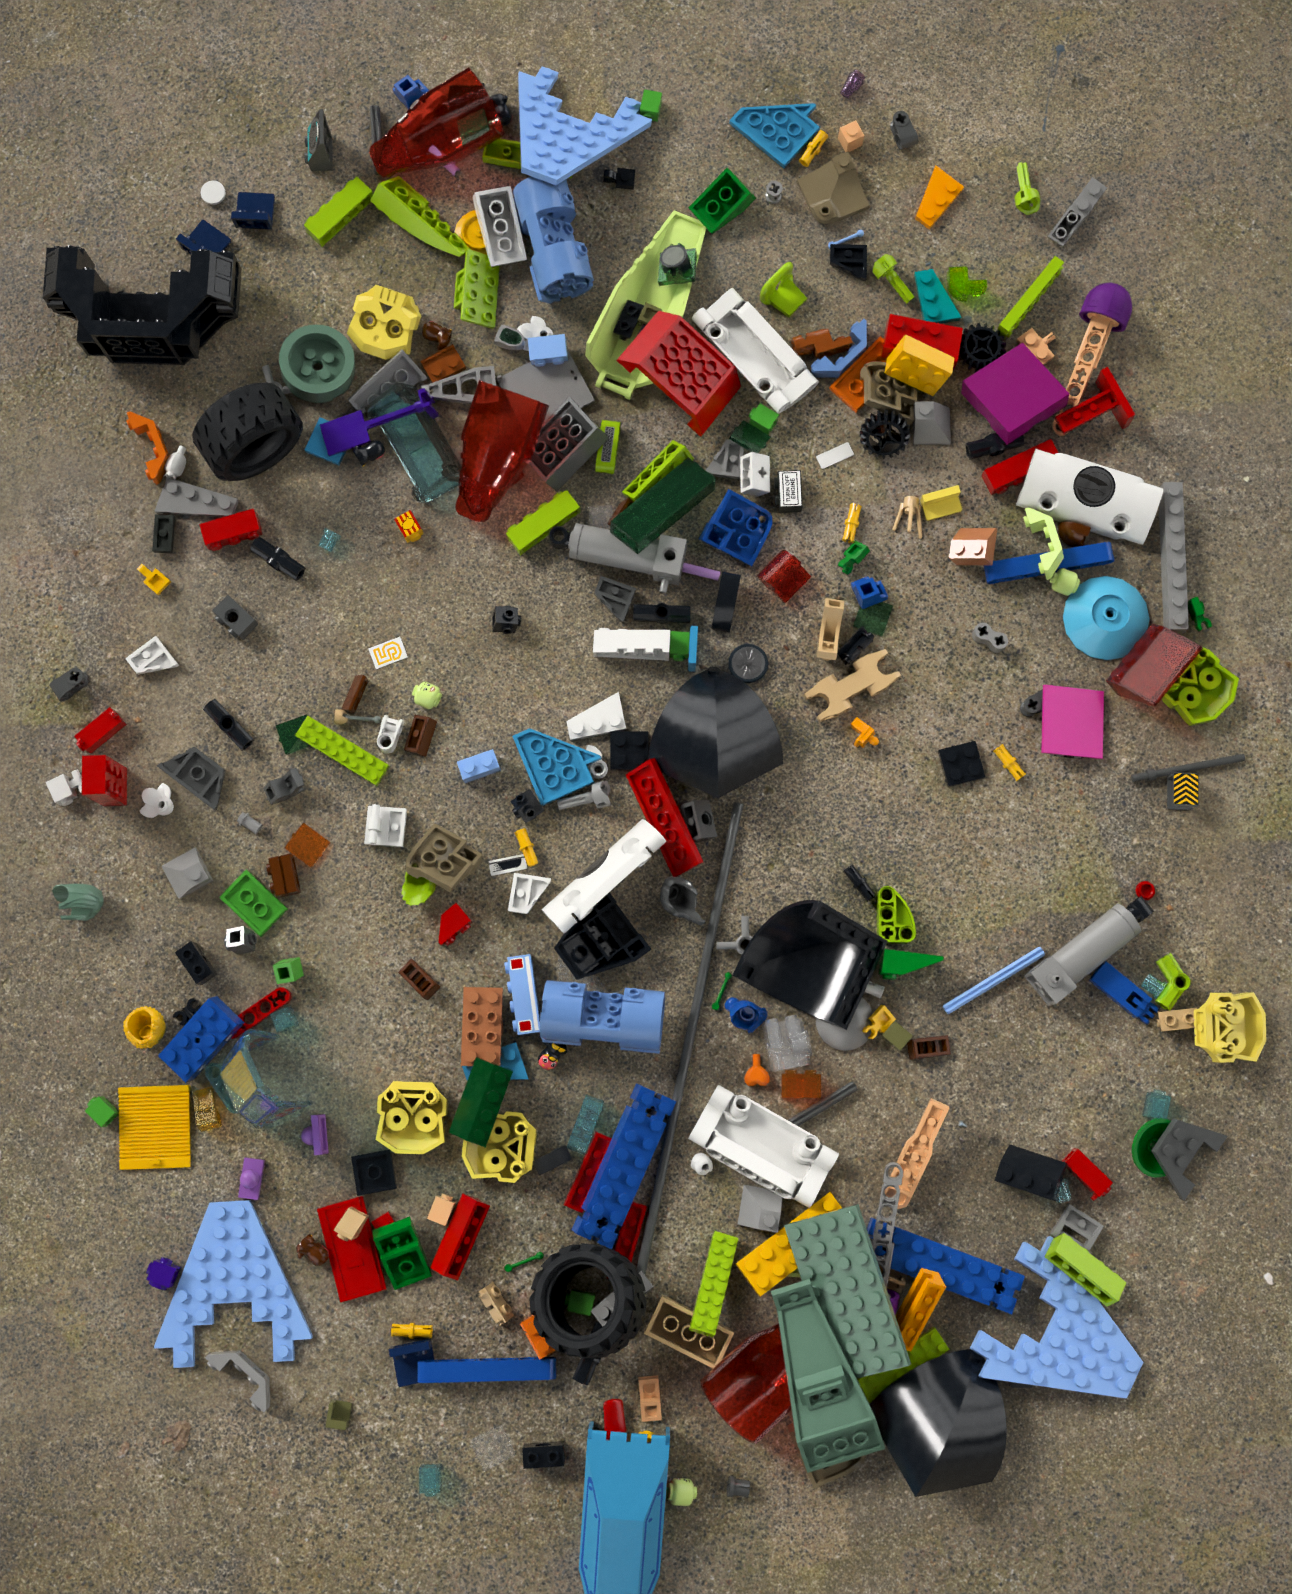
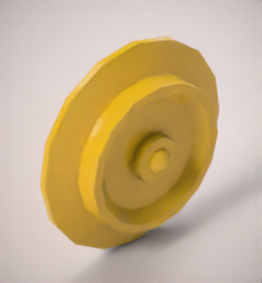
M470 211L458 221L454 233L471 250L487 255L476 211Z

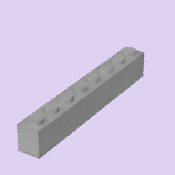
M1163 482L1160 488H1163V494L1159 503L1164 635H1183L1189 629L1183 482Z

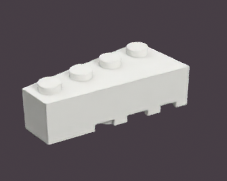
M608 628L594 630V657L669 661L670 630H610Z

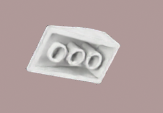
M511 186L475 192L473 195L474 207L491 267L527 260Z

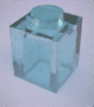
M286 1007L270 1014L277 1033H283L299 1026L292 1007Z
M1154 1089L1153 1092H1147L1142 1115L1167 1119L1171 1097L1166 1096V1092Z
M421 1464L419 1467V1494L424 1493L426 1497L436 1496L442 1489L441 1464Z

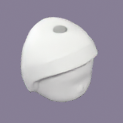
M697 1153L691 1160V1168L699 1175H706L712 1171L713 1163L705 1153Z

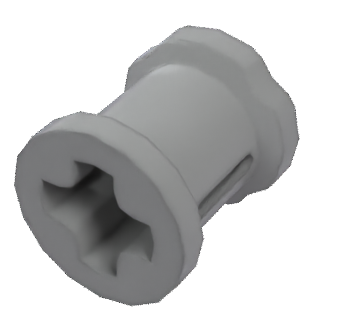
M771 181L768 183L765 194L768 203L777 204L780 202L783 190L780 182Z

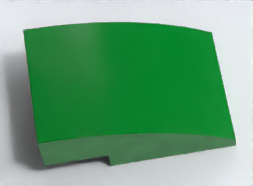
M410 1216L373 1230V1240L394 1290L432 1276L426 1255Z

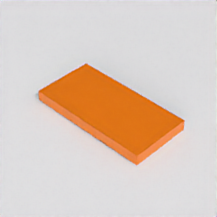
M881 336L829 387L855 413L865 405L864 381L860 380L861 369L869 362L887 361V358H881L884 341Z

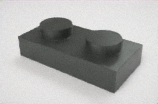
M155 515L152 547L154 553H173L174 515Z

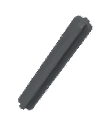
M378 105L370 106L374 173L375 175H383L384 162L380 108Z
M853 1081L788 1119V1121L796 1126H800L858 1090L856 1084Z

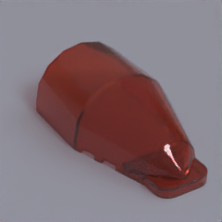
M468 67L423 94L418 99L419 102L406 112L407 115L400 122L398 121L382 139L372 144L369 152L378 174L388 178L396 173L456 164L503 137L505 133L500 116L479 78ZM434 145L442 155L436 156L428 151L429 148Z
M479 380L461 434V441H463V452L460 455L462 470H460L459 495L455 506L459 515L477 522H486L489 519L492 509L498 505L531 461L549 408L548 404Z
M779 1323L743 1339L700 1380L701 1388L715 1411L738 1435L753 1444H757L791 1411Z

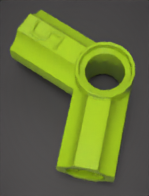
M1171 953L1156 961L1168 983L1155 1002L1167 1011L1173 1008L1182 993L1190 986V978L1183 973ZM1177 977L1183 981L1181 988L1175 983Z

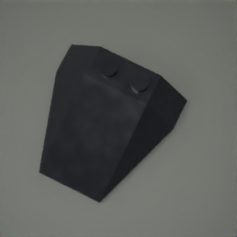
M610 892L592 907L593 910L580 921L576 916L575 920L577 923L563 934L554 947V950L576 980L635 962L652 950L619 908L617 901Z

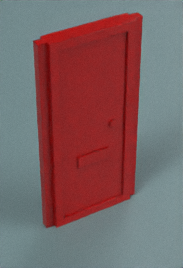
M363 1196L317 1209L326 1248L329 1251V1260L340 1303L387 1289L376 1244L373 1240L369 1217L359 1236L353 1240L345 1241L337 1236L338 1233L334 1231L349 1207H354L368 1215Z

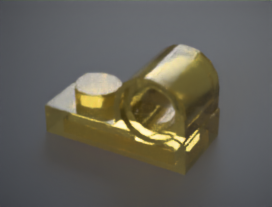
M212 1086L193 1091L197 1128L201 1132L221 1127V1117L216 1108L215 1094Z

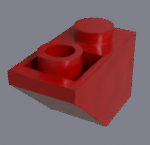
M457 903L441 915L438 943L442 947L444 945L448 947L456 940L455 936L460 932L464 934L471 928V919Z

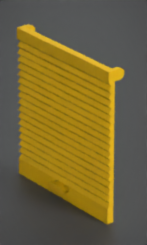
M190 1084L118 1088L119 1170L191 1167Z

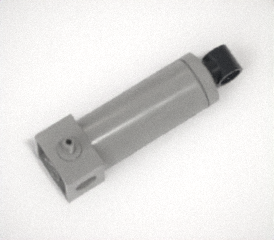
M579 523L575 524L573 531H567L564 527L556 526L549 533L551 545L555 549L568 548L569 558L653 575V581L661 582L659 590L661 593H667L668 584L679 586L687 551V539L661 534L658 540ZM557 535L564 536L561 541H556L554 538Z
M1139 896L1126 908L1120 904L1114 905L1056 953L1043 959L1023 976L1048 1006L1057 1004L1077 988V983L1140 934L1141 927L1138 923L1152 914L1154 910L1142 896Z

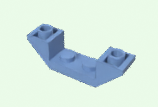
M865 319L860 323L857 321L850 328V336L855 344L850 347L845 357L841 356L834 365L824 356L821 360L817 359L811 365V373L815 378H839L866 351L867 321Z

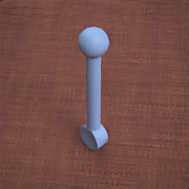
M858 230L857 233L836 242L831 241L828 243V248L830 249V244H841L853 238L862 237L864 231Z

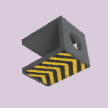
M1173 772L1167 776V809L1192 810L1193 807L1199 806V773Z

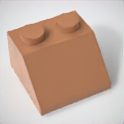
M960 528L951 540L949 559L956 565H993L997 528Z

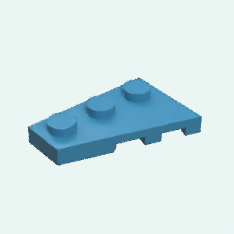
M517 1042L501 1047V1066L513 1070L510 1080L529 1079ZM462 1066L466 1080H468L473 1066Z

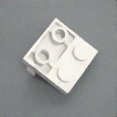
M376 804L368 806L364 844L404 847L407 809L380 807V805Z

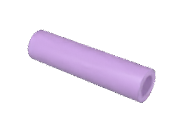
M434 145L429 148L428 153L453 176H455L456 171H460Z
M688 563L683 564L682 572L719 580L720 571Z

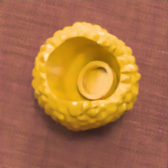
M147 1006L133 1010L123 1023L126 1038L133 1046L140 1049L152 1048L158 1044L166 1030V1023L161 1013L155 1008Z

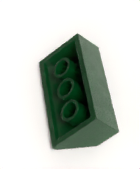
M476 1057L449 1133L486 1148L513 1070Z

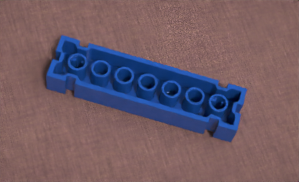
M637 1083L630 1096L634 1101L631 1107L626 1105L581 1207L585 1212L582 1217L577 1216L571 1229L577 1235L589 1240L593 1236L594 1241L610 1249L613 1248L618 1236L615 1229L617 1225L622 1227L667 1123L663 1122L666 1114L671 1115L677 1102ZM647 1108L651 1109L650 1113L645 1112ZM603 1219L602 1223L599 1224L597 1223V1220Z
M872 1217L867 1227V1232L870 1234L869 1238L873 1239L876 1219ZM883 1222V1228L878 1230L882 1236H885V1233H889L886 1228L887 1223ZM894 1226L892 1242L895 1244L891 1269L916 1278L921 1268L939 1272L946 1290L988 1306L992 1301L994 1302L993 1307L1009 1314L1013 1313L1017 1302L1013 1294L1015 1290H1021L1025 1278L1024 1275L1005 1268L1003 1273L1001 1272L1002 1267ZM877 1246L874 1250L875 1254L883 1256L886 1253V1248L882 1249L883 1246ZM999 1282L1001 1289L996 1292L994 1285H998Z

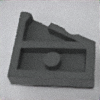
M600 576L594 595L621 623H624L636 588Z

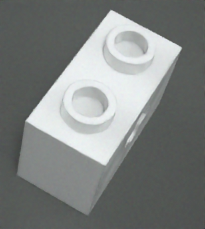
M750 452L740 457L741 493L759 497L770 492V456Z

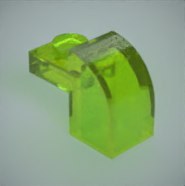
M967 266L948 268L946 274L947 288L953 298L958 301L967 302L969 295L976 297L985 294L987 280H968Z

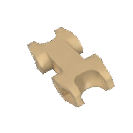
M886 649L867 654L855 661L852 665L856 672L840 681L832 674L820 680L804 694L806 700L819 696L827 701L828 708L817 717L819 723L838 717L853 708L849 699L867 690L870 696L874 697L885 691L901 677L899 671L885 675L878 670L877 663L888 654Z

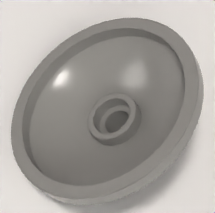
M861 998L847 1030L816 1018L818 1034L827 1045L834 1049L842 1051L857 1049L865 1044L868 1036L871 1035V1030L867 1033L862 1032L865 1026L872 1023L868 1018L873 1014V1011L866 1000Z

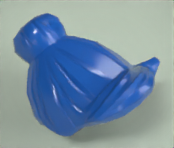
M731 997L725 1003V1009L730 1012V1019L733 1025L747 1030L748 1033H752L768 1016L766 1008H760L755 1003L747 1000L739 1001L737 998Z

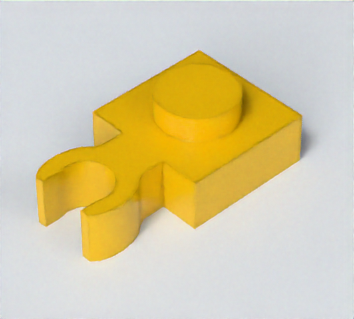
M880 1005L868 1018L872 1023L865 1026L862 1032L867 1033L871 1030V1035L868 1036V1039H874L878 1031L884 1033L896 1018L885 1005Z

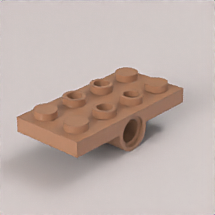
M464 987L461 1066H473L476 1057L501 1066L503 988Z

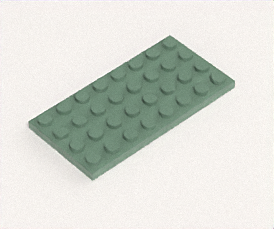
M859 1204L784 1225L801 1280L810 1279L815 1296L856 1378L909 1366L911 1362Z

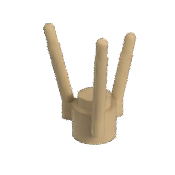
M904 497V503H900V509L892 528L893 531L896 530L904 511L905 514L909 515L907 531L911 532L912 518L916 514L919 539H922L921 506L919 505L918 497Z

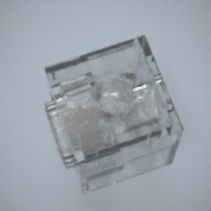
M797 1015L786 1016L784 1021L779 1022L777 1018L768 1019L765 1021V1024L761 1025L769 1072L811 1065V1044L808 1031L804 1030L802 1017L797 1018Z

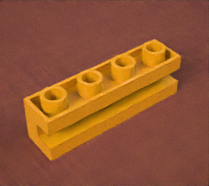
M921 1268L896 1314L907 1351H912L946 1288L939 1272Z

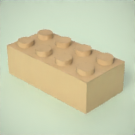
M662 1294L644 1330V1334L717 1370L734 1335V1331L720 1323L717 1325L714 1337L689 1331L694 1310Z

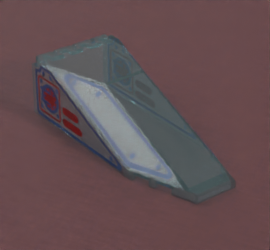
M249 1029L243 1033L225 1056L220 1076L236 1112L256 1129H260L311 1104L309 1101H280L276 1103L275 1101L278 1100L276 1094L268 1096L271 1091L263 1083L250 1052L280 1038V1035L278 1033Z

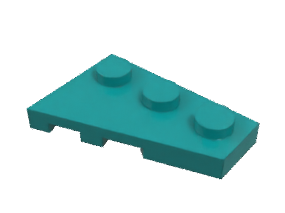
M929 269L915 272L914 279L923 320L940 324L961 320V315L934 270Z

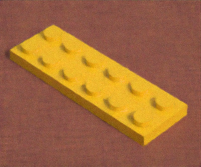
M829 1192L789 1223L842 1209L832 1193ZM785 1227L736 1263L759 1297L798 1268Z

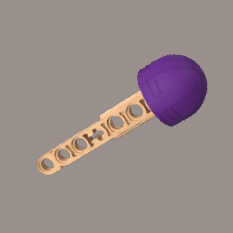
M1115 283L1100 284L1094 287L1084 300L1079 316L1089 325L1074 361L1076 365L1066 388L1069 393L1072 388H1079L1080 393L1077 396L1069 394L1067 405L1074 407L1081 403L1092 372L1098 366L1110 332H1123L1126 329L1132 313V301L1128 291L1121 285ZM1092 336H1099L1101 338L1100 342L1092 344L1090 342ZM1086 353L1094 355V358L1089 362L1083 360V356ZM1082 371H1084L1086 376H1082L1080 380L1081 384H1079V376L1077 373H1081ZM1054 419L1053 430L1058 436L1066 435L1056 429L1057 422Z

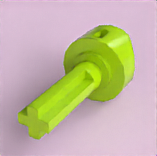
M1020 162L1016 166L1020 191L1014 197L1015 206L1024 214L1030 215L1039 210L1040 195L1038 190L1031 188L1027 163Z
M885 254L874 263L873 273L877 279L886 276V279L907 304L914 298V295L893 270L898 264L893 256Z

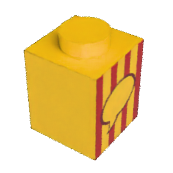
M411 510L394 519L407 543L410 541L415 542L423 535V531Z

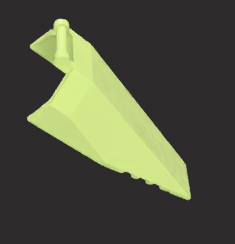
M674 210L661 226V229L654 235L650 244L644 248L640 257L634 261L630 270L626 271L614 287L586 343L585 356L600 374L595 387L600 389L603 387L630 400L636 388L653 384L638 368L629 373L616 361L646 324L639 326L637 322L631 338L626 339V341L619 338L620 335L613 333L627 300L645 305L646 302L662 309L663 312L680 315L683 318L706 232V227L698 219ZM680 245L684 247L690 259L691 265L689 270L680 277L666 275L660 262L661 253L669 246ZM607 377L629 387L628 389H625L623 387L605 381V378Z

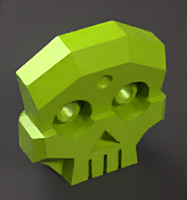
M1204 647L1199 648V650L1188 648L1159 676L1161 681L1160 699L1170 709L1175 708L1189 726L1214 721L1235 700L1239 681L1237 676L1219 664L1220 659ZM1185 673H1187V678H1182V676ZM1207 676L1212 678L1211 682L1206 679ZM1187 695L1192 697V701L1187 700Z

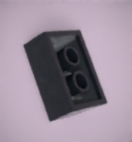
M1009 1144L1000 1161L994 1181L1056 1202L1067 1163Z

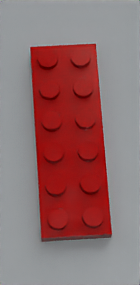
M649 759L626 774L647 822L667 841L660 847V850L672 876H681L703 863L702 857L656 759Z

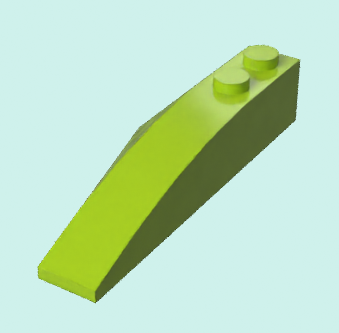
M400 176L378 184L370 201L378 210L384 212L392 222L398 224L425 243L458 257L465 255L466 250L470 249L456 233L450 231V226L447 222H442L438 218L440 214L436 210L432 211L430 209L427 199Z

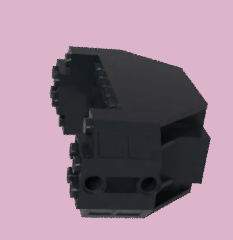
M71 245L66 247L54 246L53 248L46 249L42 298L46 301L47 307L51 308L54 313L78 320L77 343L87 356H106L111 363L185 365L190 359H199V350L224 324L239 316L242 268L235 254L230 251L213 252L206 249L191 251L190 272L185 270L171 272L169 294L155 292L154 294L136 292V294H131L124 291L111 293L96 270H94L95 264L85 249Z

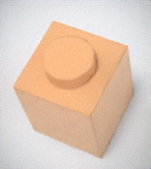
M855 120L840 127L838 140L845 152H851L863 145L865 135Z
M444 1193L441 1196L437 1195L427 1219L444 1226L448 1225L456 1202L452 1201L453 1197Z

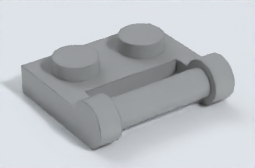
M1068 1204L1051 1230L1050 1235L1057 1237L1065 1233L1089 1252L1104 1226ZM1064 1225L1086 1238V1242L1083 1244L1062 1230Z

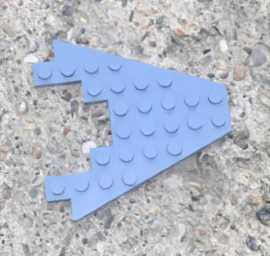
M541 67L534 77L519 71L521 173L553 185H558L648 129L652 124V119L639 115L641 102L625 97L614 118L596 112L591 122L588 123L558 112L562 106V100L548 95L558 79L559 72Z
M251 1200L210 1202L155 1342L154 1349L173 1347V1368L194 1367V1326L214 1324V1304L252 1302V1322L272 1321L273 1362L294 1361V1340L312 1339L313 1335Z
M1048 1236L1041 1251L1027 1242H1022L1014 1260L1047 1280L1039 1299L1056 1310L1039 1343L1029 1336L1021 1334L1014 1350L982 1330H978L970 1349L986 1359L979 1377L1127 1398L1143 1364L1139 1355L1099 1300L1045 1258V1254L1054 1239L1053 1237Z

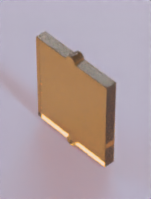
M303 823L297 832L292 834V838L284 848L312 868L318 858L323 856L322 853L331 842Z

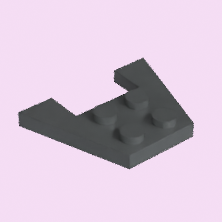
M1173 1118L1151 1151L1178 1197L1185 1201L1195 1184L1182 1175L1203 1143L1213 1151L1218 1152L1228 1136Z

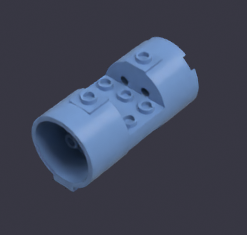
M534 177L524 179L515 186L513 199L521 233L530 236L534 250L530 271L538 301L551 304L554 301H560L561 297H578L593 287L592 282L594 279L589 264L587 248L584 243L574 239L573 227L570 223L574 220L576 213L567 180L562 181L558 185H553Z
M546 981L540 1016V1038L542 1042L581 1046L582 1039L619 1043L620 1050L660 1054L665 991L625 988L624 995L619 993L587 991V984Z

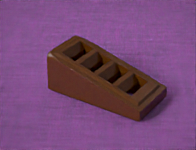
M412 958L398 972L425 1000H429L441 987ZM413 967H415L416 969L409 976H407L406 974ZM420 972L419 977L413 981L414 977ZM426 978L427 980L419 987L418 985Z
M948 1035L910 1039L907 1042L910 1060L951 1055ZM939 1040H941L943 1052H940ZM931 1041L934 1044V1053L932 1052ZM923 1042H925V1045H926V1052H927V1053H925V1054H924Z

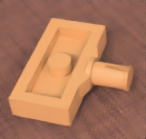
M1031 328L1017 338L1018 344L1024 343L1043 365L1054 358V354L1047 345L1056 339L1052 332L1042 338Z

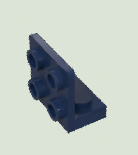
M239 192L237 209L231 212V219L235 227L272 230L274 194Z
M201 220L189 236L185 237L180 233L176 238L180 248L190 255L191 251H197L198 249L221 252L231 243V239L205 220Z
M431 1338L392 1346L388 1349L390 1357H393L399 1387L418 1383L417 1361L435 1360Z

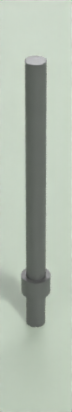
M1238 754L1159 770L1149 769L1143 773L1131 775L1132 782L1152 781L1158 777L1168 776L1173 772L1184 773L1245 761V755Z

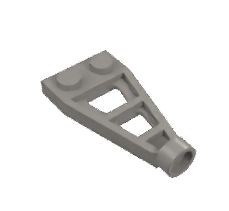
M494 366L473 368L430 383L429 385H421V388H425L434 400L472 405L498 404ZM471 379L476 380L478 386L477 394H464L461 390L462 383ZM453 383L457 385V394L446 395L443 393V386Z

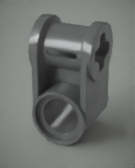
M904 111L896 112L890 124V129L897 147L903 150L918 144V135L910 121L909 115Z
M72 668L62 676L54 679L49 686L59 701L62 702L86 687L89 683V676L78 668Z
M1043 689L1021 703L1020 711L1024 716L1031 717L1042 712ZM1027 705H1033L1034 708H1028Z

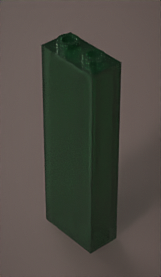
M688 457L612 519L610 533L636 554H639L711 494L715 489L716 478Z

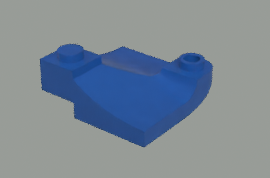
M728 489L719 507L709 522L706 523L698 540L749 566H753L770 532L773 521L772 515L763 507ZM760 516H763V522H760Z

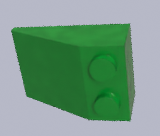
M727 167L688 208L708 231L714 234L744 212L756 197L736 174Z
M884 949L879 960L878 975H883L882 979L894 980L899 976L943 961L944 956Z

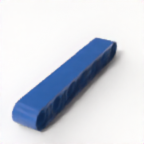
M1111 542L1062 549L1064 559L1055 572L1062 568L1071 571L1114 562ZM1048 552L993 561V565H983L987 584L1045 575V573H1040L1038 563H1041L1040 555Z
M538 1357L417 1361L418 1383L556 1379V1357H544L540 1360Z

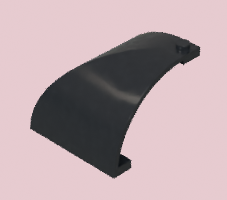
M709 667L707 670L686 681L665 706L652 735L648 760L655 758L662 773L716 798H720L782 765L783 751L773 718L758 695L736 676L720 670L718 667Z
M803 900L781 909L761 926L745 948L732 976L796 1009L847 1030L888 941L821 901Z
M971 1349L944 1354L915 1367L891 1383L870 1403L882 1439L915 1497L992 1482L1001 1467L1007 1439L1006 1414L1002 1395L996 1380L979 1377L986 1360Z

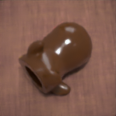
M429 321L422 328V336L428 341L438 342L437 349L442 350L449 345L453 330Z
M311 1234L307 1235L296 1246L298 1258L301 1259L306 1255L315 1266H322L329 1258V1251L319 1242L315 1243Z

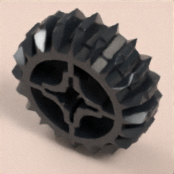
M977 323L976 328L971 324L969 329L965 328L963 330L958 360H963L962 366L968 364V370H971L973 367L976 373L979 369L984 368L1006 353V349H1004L1006 342H1002L1004 336H999L1000 330L994 331V325L988 328L987 323L983 327H981L980 323ZM968 341L971 343L970 346L973 349L971 353H969L967 349ZM991 343L995 347V354L991 352L992 350L989 347Z
M887 409L884 413L878 410L877 415L871 413L870 419L865 418V424L861 425L859 432L860 442L863 444L864 450H868L869 455L875 453L876 458L882 455V458L885 459L886 455H889L892 459L893 453L899 456L900 450L904 451L905 445L909 444V438L911 437L909 432L910 426L907 424L906 418L902 419V415H896L894 410L891 413H888ZM892 426L896 427L900 433H897L896 430H893ZM870 435H871V436H874V438L878 440V443L875 442V441L870 437Z

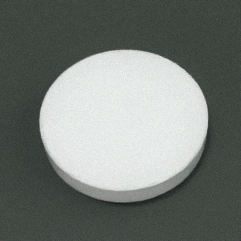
M208 181L201 188V197L209 205H217L225 198V189L218 181Z

